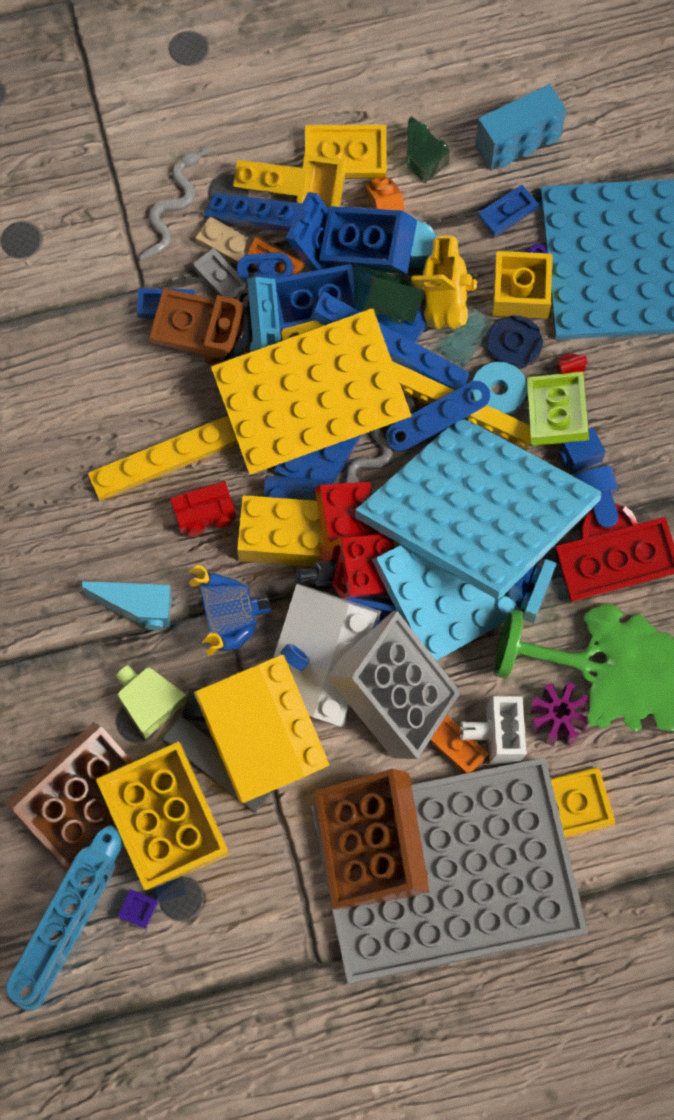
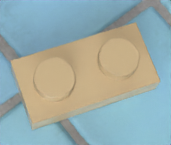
M212 217L208 219L196 236V243L208 250L215 248L224 259L235 265H238L239 260L247 255L253 243V240Z

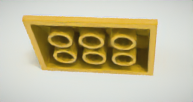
M283 654L194 692L240 804L304 778L330 765Z
M179 741L96 779L144 891L202 869L231 855Z

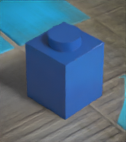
M594 427L588 429L589 440L561 443L560 451H558L559 459L564 467L568 466L571 474L603 461L606 451Z

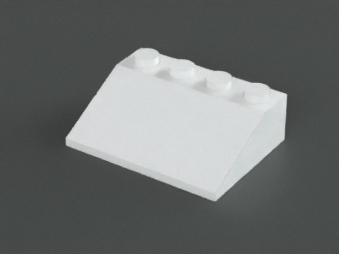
M296 584L274 657L280 656L281 650L289 643L300 648L309 657L310 664L304 671L295 669L287 662L307 712L311 717L342 727L346 723L351 706L327 677L340 658L377 626L381 611Z

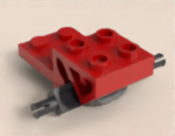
M371 483L327 484L315 487L324 545L319 547L321 562H316L312 569H298L296 573L297 581L312 580L316 586L332 585L342 599L389 595L372 559L393 549V539L384 534H379V531L355 518L356 509L373 495Z

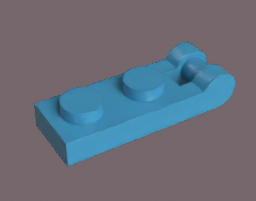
M252 277L247 279L253 334L250 352L281 341L276 282L272 278Z

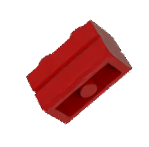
M225 481L170 497L181 536L188 534L189 537H195L204 533L206 528L212 526L224 528L229 526L232 520L236 519L235 508Z

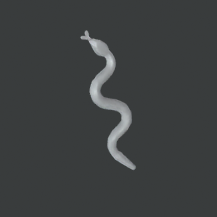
M204 147L200 153L185 154L175 164L172 171L173 178L183 189L185 195L181 199L157 202L151 208L149 220L153 228L162 236V240L159 244H155L139 255V260L161 253L171 242V233L168 227L161 221L160 214L164 211L183 210L191 205L195 198V190L193 185L182 174V169L194 166L202 155H210V152L206 151L207 147Z
M405 395L410 413L413 414L416 407V398ZM381 428L371 431L373 438L382 448L381 456L378 458H359L352 461L347 469L346 483L359 482L355 473L360 468H381L390 463L394 455L393 448L388 444L386 435L382 432Z

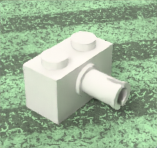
M493 696L486 706V722L461 721L460 732H463V734H460L461 741L486 740L489 748V764L520 763L526 756L523 697Z

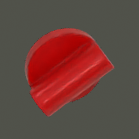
M569 353L562 356L557 363L558 373L583 372L584 374L586 364H588L586 355Z

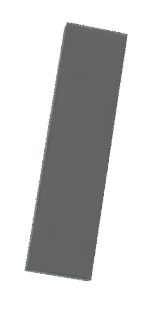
M181 716L164 736L163 742L170 746L179 741L191 764L239 800L215 742ZM273 791L242 804L256 813Z

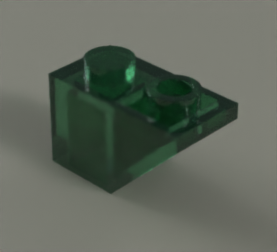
M411 116L408 118L406 167L426 184L448 165L450 150L443 140L435 138L430 133L425 123L418 122Z

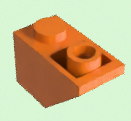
M377 177L372 180V183L365 184L371 209L402 210L405 212L402 192L391 178Z

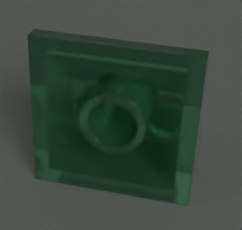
M357 264L354 265V303L363 308L362 312L373 308L376 318H378L379 314L387 315V320L394 323L403 324L404 320L414 323L425 292L423 289L403 277Z

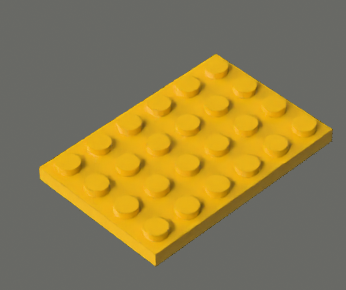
M373 308L211 366L250 475L412 417Z

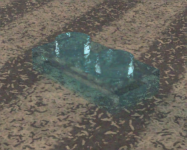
M471 307L468 311L466 324L455 329L442 347L441 355L465 368L489 334V330L495 321Z

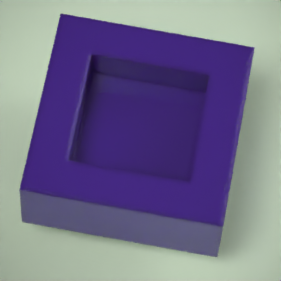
M130 889L118 919L147 931L159 902Z

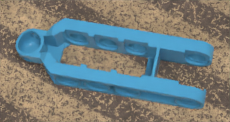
M110 825L97 833L91 846L82 849L78 853L11 974L6 986L7 994L22 1010L34 1011L44 1003L106 889L116 865L115 860L123 846V840L117 828ZM92 878L89 884L80 885L84 879ZM77 905L75 911L65 913L69 906ZM62 932L58 940L51 941L54 933ZM32 986L30 994L26 997H21L22 990Z

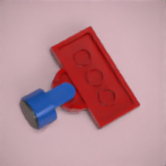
M608 464L592 466L574 473L573 477L601 491V499L584 518L580 529L581 539L554 547L570 603L674 575V542L666 516L638 524L631 510L626 506L615 504L612 494L619 491L612 466H608Z

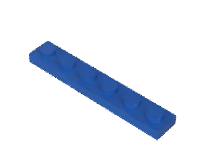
M323 291L310 317L324 325H328L361 312ZM378 322L393 362L453 390L466 384L469 372Z

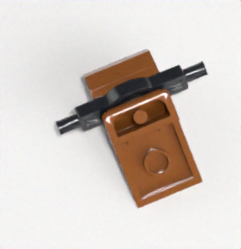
M248 274L247 279L259 276L256 274ZM248 281L246 282L245 289L239 291L237 299L217 295L216 299L163 288L149 337L150 343L204 354L206 364L213 366L250 353L253 334Z

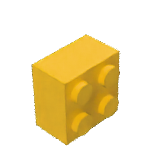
M496 251L492 316L510 317L511 315H518L526 318L548 319L551 307L552 254Z

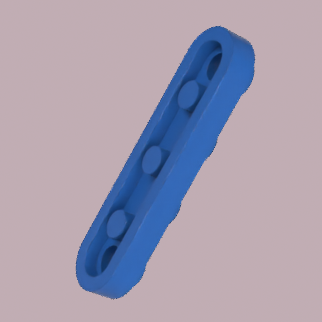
M480 381L469 382L411 414L412 417L394 423L387 431L386 438L388 444L395 450H406L473 414L488 404L490 400L489 388ZM473 390L481 392L482 397L480 400L474 401L471 399L470 394ZM398 431H403L406 434L405 441H397L395 434Z

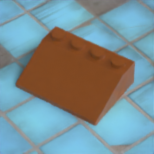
M92 722L15 793L5 805L52 856L69 871L78 853L82 849L91 846L97 833L110 825L117 828L96 779L131 764L133 761L102 726Z
M390 769L314 791L333 910L404 899L430 892L409 773Z

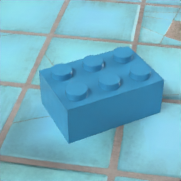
M548 84L478 118L475 146L491 171L498 167L504 168L510 165L514 159L521 156H529L537 148L545 144L552 145L557 142L562 135L567 109L552 86Z

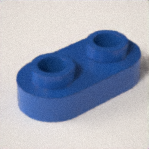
M283 253L248 254L243 256L237 265L238 275L245 282H247L248 268L251 265L257 266L255 274L263 278L273 279L289 276L294 271L292 260ZM279 263H283L285 266L284 271L281 273H277L275 270L276 265Z

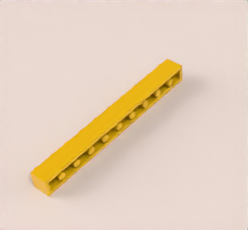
M392 361L402 391L407 396L418 398L424 404H431L455 391ZM486 405L464 418L472 424H477L506 441L514 443L519 448L527 449L531 443L530 425Z

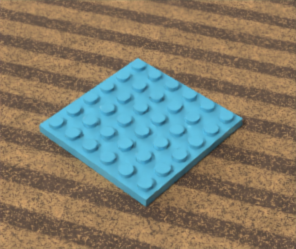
M463 418L445 429L356 509L355 518L499 600L600 501L601 491Z

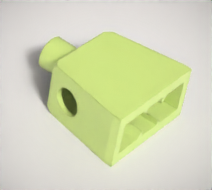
M127 665L116 675V678L124 686L117 694L119 701L145 740L186 704V695L149 667L137 675Z

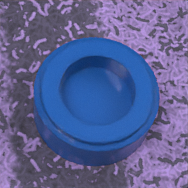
M291 643L286 644L280 652L281 655H284L286 661L299 671H304L310 664L309 657L300 648Z

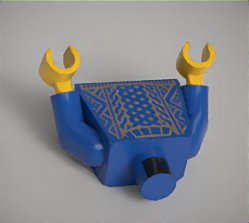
M197 565L189 570V573L196 574L198 578L191 579L189 584L192 587L203 584V587L200 588L210 634L202 640V643L207 642L212 645L206 651V654L211 656L217 650H238L252 637L253 632L257 630L255 616L271 613L268 595L251 599L248 585L223 575L207 572L203 566Z

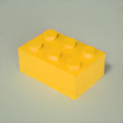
M243 495L237 548L239 561L314 567L316 562H321L319 547L324 545L317 501Z

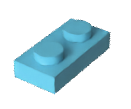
M545 559L542 568L536 567L531 583L536 585L532 594L526 592L521 605V609L525 610L523 620L531 623L535 622L553 576L556 563Z

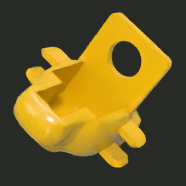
M441 235L433 240L432 254L425 262L423 276H412L411 281L412 287L417 288L418 292L425 294L424 316L426 325L437 330L443 328L454 330L465 325L467 322L468 310L465 304L467 301V291L476 289L477 280L472 279V276L467 274L466 265L459 255L457 238L451 235Z

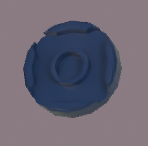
M511 315L508 318L497 320L490 328L487 337V349L491 358L495 362H506L518 369L532 365L539 357L543 345L538 326L530 319L518 315Z

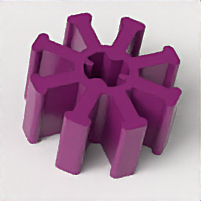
M567 682L562 691L564 694L563 698L559 699L554 690V684L550 683L544 687L542 697H545L547 702L539 700L537 696L533 700L530 713L533 714L535 712L543 716L539 718L534 717L531 728L537 734L538 730L547 726L552 727L551 733H548L545 743L548 745H555L558 738V730H562L567 740L566 744L571 745L576 742L579 732L575 731L574 727L582 729V732H585L588 727L587 716L578 713L587 710L590 702L587 695H583L581 699L572 703L568 701L574 692V684ZM558 710L564 711L562 719L556 717Z

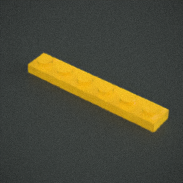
M227 415L88 473V476L99 501H102L238 444V441Z

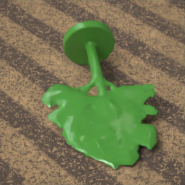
M603 603L590 609L584 616L588 631L592 635L587 649L583 652L569 653L520 641L523 627V612L510 608L498 644L494 675L496 677L508 678L517 654L571 666L580 670L583 676L592 683L589 702L590 713L587 716L588 722L592 727L599 726L603 729L607 726H612L611 720L624 716L625 725L636 732L642 729L640 719L646 718L648 714H654L657 728L674 731V637L669 633L657 632L656 627L650 625L642 614H634L627 622L620 623L619 618L623 616V612L614 604ZM596 652H603L606 654L607 661L605 663L590 661L589 657ZM589 672H596L598 677L592 676Z

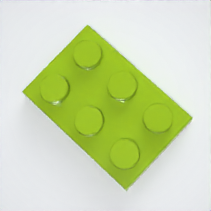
M583 372L527 377L532 446L589 440Z

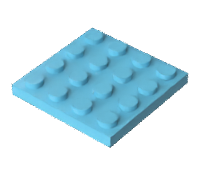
M399 545L372 559L396 610L436 661L504 623L510 608L519 610L516 602L510 599L509 590L497 600L403 545Z

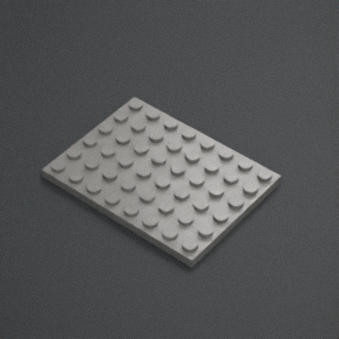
M546 757L411 785L430 892L404 899L338 910L332 909L348 985L587 935L588 931ZM315 804L311 805L330 896L321 832L318 820V813Z

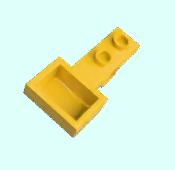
M304 154L302 168L237 159L233 187L298 196L297 203H303L307 193L312 192L320 196L328 209L329 206L340 207L347 161Z

